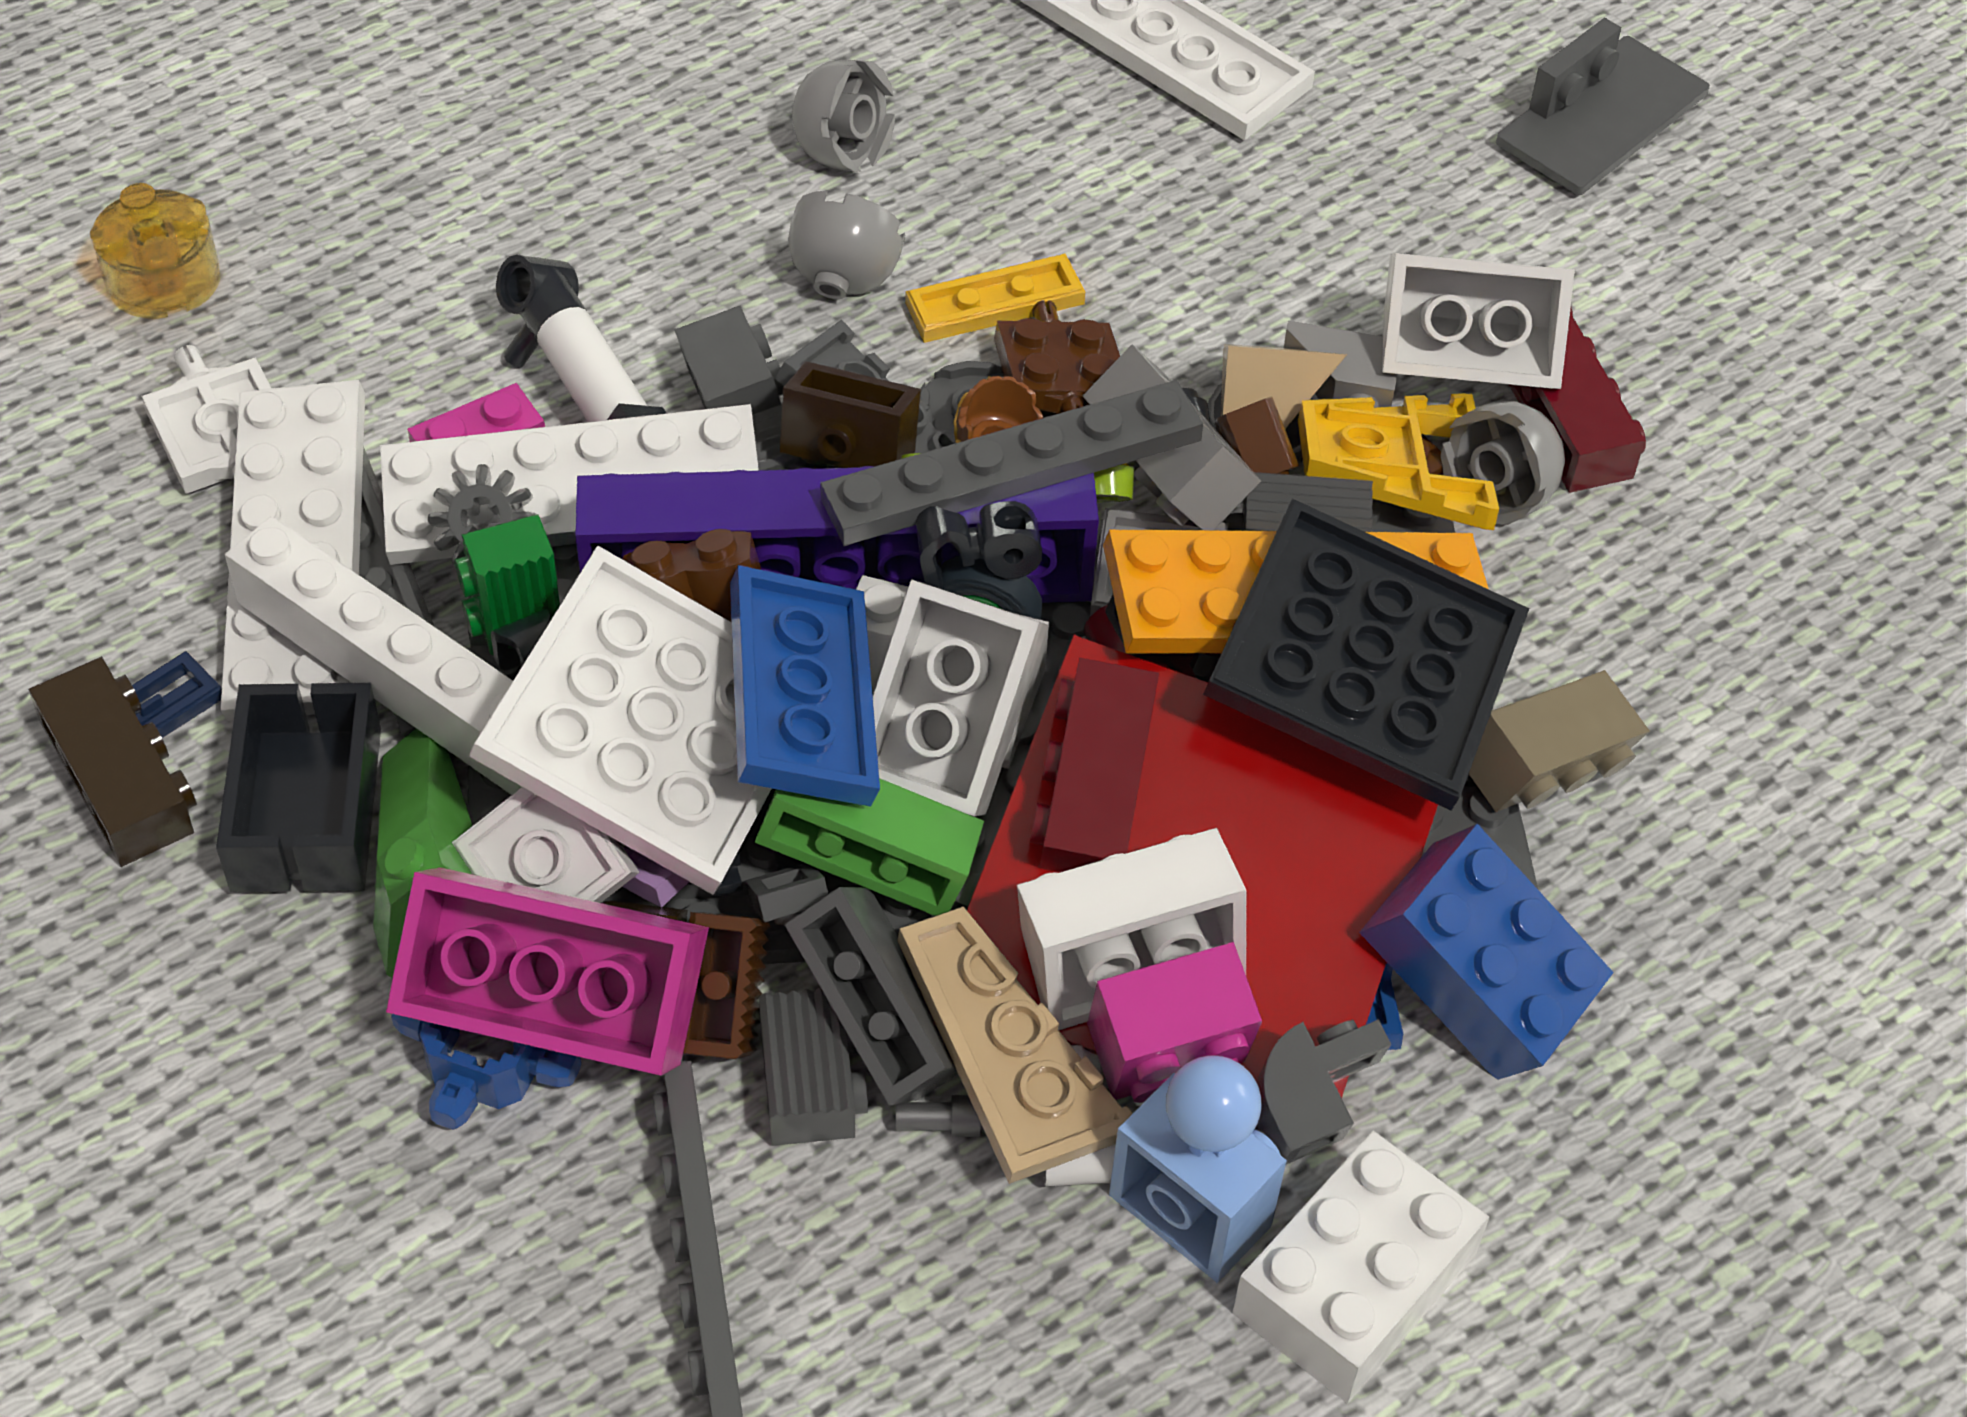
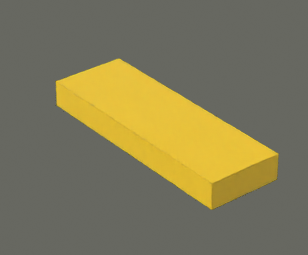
M1065 253L905 291V304L923 342L926 343L996 326L997 320L1018 321L1034 317L1032 309L1041 300L1045 301L1046 308L1048 300L1054 302L1057 311L1084 305L1086 292Z

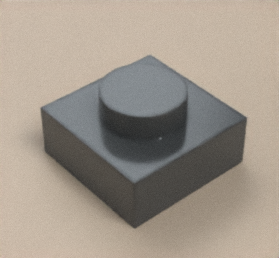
M807 863L745 880L753 909L764 922L773 920L778 925H785L828 895L824 876L814 866Z

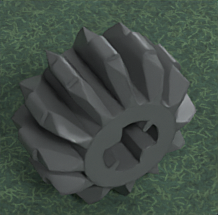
M479 464L475 472V485H470L468 478L460 470L452 473L453 482L460 490L455 497L441 488H437L433 496L440 503L448 506L449 509L448 512L428 514V523L439 528L450 527L449 530L440 534L434 540V545L439 551H444L459 544L453 554V565H455L454 559L465 557L461 534L478 530L472 524L468 525L469 516L479 515L480 505L489 504L488 508L495 515H500L499 522L488 524V527L536 514L529 511H516L527 505L533 499V495L528 488L519 489L508 495L515 481V476L512 472L505 470L499 475L494 485L491 486L490 468L486 464Z

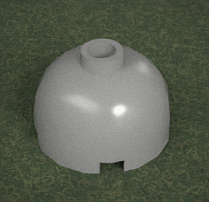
M838 60L828 61L806 75L795 95L792 106V121L797 141L807 155L825 167L841 171L862 172L859 166L867 157L872 167L877 163L889 147L895 125V114L886 113L885 95H894L892 85L884 70L872 61ZM841 138L852 139L855 142L857 151L845 153L838 146L837 141Z
M816 191L803 195L796 204L788 237L792 262L808 282L813 284L816 292L832 299H843L846 295L855 296L877 289L893 272L905 242V232L901 235L897 233L900 222L896 216L880 205L856 195L846 193L843 203L825 201L828 191Z
M1496 401L1484 404L1455 419L1450 428L1454 427L1451 432L1450 441L1442 445L1441 451L1444 476L1493 481L1495 491L1506 487L1505 496L1497 497L1499 513L1496 524H1511L1537 511L1548 502L1559 487L1565 464L1563 443L1554 425L1540 411L1516 401Z

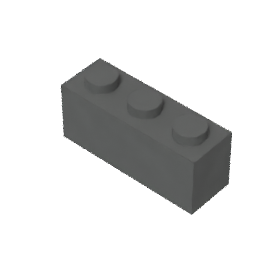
M839 887L785 924L888 1105L919 1100L958 1074L897 941L898 935L870 889Z

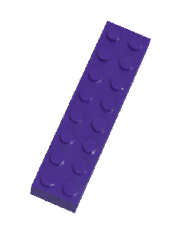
M872 466L860 468H799L794 470H734L650 474L609 473L577 476L576 543L580 573L597 546L623 560L624 555L649 541L657 540L666 543L688 544L708 531L727 529L730 531L751 532L760 566L764 571L851 589H857L862 575L908 587L911 580L925 584L920 564L916 525L843 546L821 501L820 482L869 469ZM1094 473L992 502L1016 501L1025 504L1033 510L1037 518L1042 546V560L1038 568L1026 576L1036 585L1042 598V603L1092 601L1099 524ZM985 505L958 513L965 517L969 528L976 527L977 523L980 522L979 512ZM950 542L944 544L936 552L941 566L945 561L960 556Z

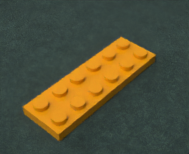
M1109 529L1103 543L1125 652L1222 653L1277 531ZM1366 532L1489 589L1473 533Z

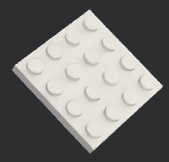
M599 546L593 552L469 754V757L712 895L722 882L772 789L738 782L732 623Z

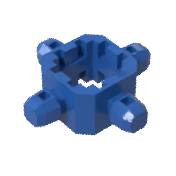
M391 1015L393 1026L401 1034L422 1043L427 1068L435 1085L429 1100L431 1120L438 1125L452 1130L459 1128L468 1121L478 1102L501 1109L522 1101L535 1075L538 1083L554 1087L571 1086L581 1068V1057L513 1042L514 1052L512 1055L504 1052L500 1061L489 1058L483 1068L478 1066L475 1056L457 1050L454 1051L452 1057L448 1055L460 1036L459 1029L400 1015Z

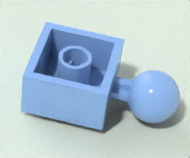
M1204 1056L1188 1062L1177 1073H1173L1118 1128L1109 1196L1218 1283L1271 1228L1287 1160L1280 1155L1276 1145L1266 1135L1254 1130L1261 1114V1095L1258 1085L1250 1072L1230 1058Z

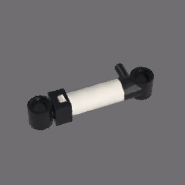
M513 255L502 263L496 279L498 301L506 312L520 314L525 321L523 327L504 352L505 361L510 366L522 368L537 346L540 345L587 422L667 414L663 407L647 406L578 298V277L574 268L568 262Z

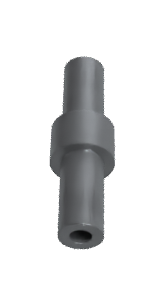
M951 1095V1102H905L896 1104V1131L951 1130L952 1137H980V1130H984L968 1095Z

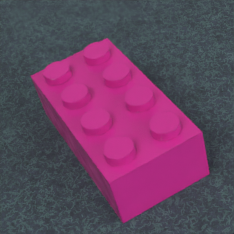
M441 867L414 872L386 1013L662 1076L681 1065L709 927Z

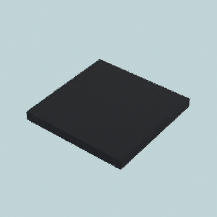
M1292 498L1203 695L1452 811L1461 796L1530 608Z

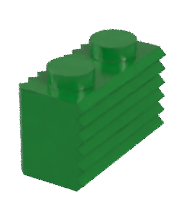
M539 514L461 534L465 557L454 559L464 596H472L461 601L464 616L471 636L483 635L488 651L493 656L491 631L543 609L549 610L550 620H552L560 607L554 554Z

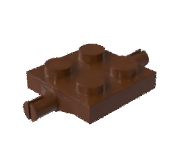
M1044 300L1034 305L1032 313L1035 319L1025 318L1019 321L997 320L994 342L1004 376L1014 377L1017 382H1023L1029 389L1033 390L1036 393L1035 407L1039 408V410L1060 414L1090 405L1083 395L1120 357L1110 323L1096 322L1088 319L1075 322H1061L1057 314V307L1051 300H1048L1047 308Z

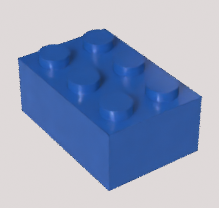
M1478 824L1434 842L1359 932L1497 1080L1544 1066L1614 973Z

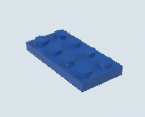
M738 565L730 582L738 782L871 807L880 790L864 591Z

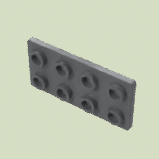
M1605 17L1538 67L1529 109L1498 132L1496 140L1498 146L1576 195H1583L1705 98L1710 88L1708 82L1634 38L1624 36L1619 40L1622 27Z

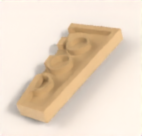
M961 907L900 928L897 941L1008 1183L1011 1184L1115 1145L1118 1128L1133 1114L1127 1105L1122 1108L1102 1084L1104 1077L1086 1056L1081 1059L1058 1031L1059 1022L1043 1003L1039 1005L1035 1003L1017 981V971L967 910Z

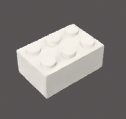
M911 580L873 694L879 778L972 816L986 814L1049 625Z
M1373 1130L1240 1276L1232 1313L1348 1404L1476 1256L1489 1216Z

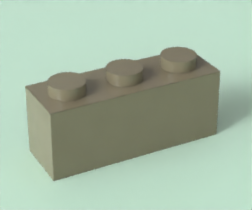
M1603 670L1492 710L1469 775L1495 812L1521 802L1526 809H1530L1549 798L1559 787H1562L1565 793H1570L1587 783L1597 772H1600L1603 778L1617 773L1636 757L1631 748L1648 734L1650 730L1608 673Z

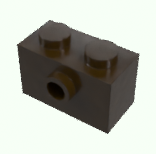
M805 361L783 387L780 452L801 457L802 460L809 464H829L841 468L876 467L900 460L904 454H915L921 389Z

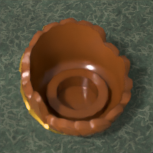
M988 376L987 379H982L969 392L963 395L957 406L954 418L955 442L959 443L1042 419L1041 411L1035 407L1036 393L1023 382H1017L1014 377Z

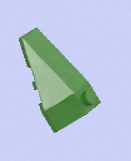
M417 728L385 753L382 763L373 929L386 975L391 978L394 975L414 872L441 867L472 874L452 844L454 840L472 827V823L449 752Z

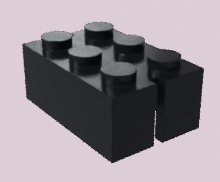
M311 683L310 695L320 733H310L298 684L238 685L216 844L230 893L291 892L292 880H301L304 891L365 890L381 737V725L371 683Z

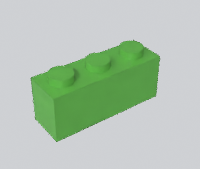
M879 778L880 790L871 807L774 789L755 843L934 916L951 910L968 877L984 824L983 820Z

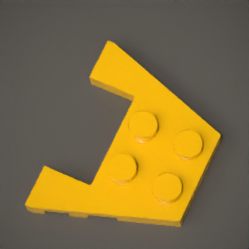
M1451 394L1449 404L1427 405L1428 398L1425 395L1405 396L1403 406L1374 407L1375 401L1372 397L1302 400L1298 427L1305 476L1373 481L1372 499L1494 531L1499 506L1493 481L1430 474L1421 434L1451 437L1454 427L1450 428L1454 420L1476 409L1472 394Z

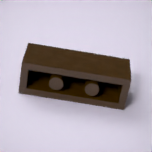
M101 656L28 689L40 724L120 867L194 833L188 809L197 805L193 791L181 770L169 774L162 761L169 757L166 745L153 722L142 726L135 715V712L142 710V707L132 684L125 674L114 678Z

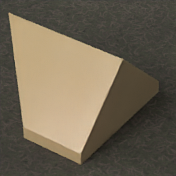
M1224 344L1221 416L1262 399L1273 397L1286 429L1300 412L1302 400H1310L1347 354Z

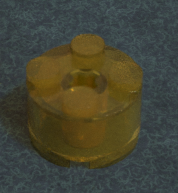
M136 183L125 187L120 193V199L108 205L96 218L90 231L91 241L105 288L113 303L120 310L140 318H167V311L186 306L188 312L201 306L214 294L221 278L219 259L206 207L202 201L180 192L154 189L149 184Z

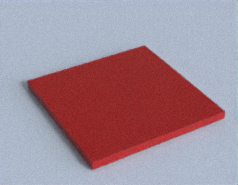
M1073 635L967 909V912L1017 971V981L1035 1003L1039 1005L1041 1002L1021 930L1017 885L1035 880L1044 874L1056 872L1039 868L1043 845L1032 844L1030 839L1037 803L1051 805L1055 782L1042 780L1049 740L1063 742L1067 720L1054 718L1061 678L1075 680L1080 657L1159 673L1127 853L1168 842L1180 835H1193L1217 828L1246 888V977L1262 1023L1245 1062L1240 1064L1250 1072L1257 1083L1261 1069L1275 1044L1288 1030L1297 1024L1304 1022L1315 1046H1319L1316 1038L1320 1034L1340 1023L1354 1020L1358 1028L1366 1025L1386 961L1359 932L1421 858L1438 805L1203 695L1208 682ZM1087 1022L1058 1030L1070 1045H1082L1086 1050L1097 1055ZM1349 1076L1334 1082L1341 1098Z

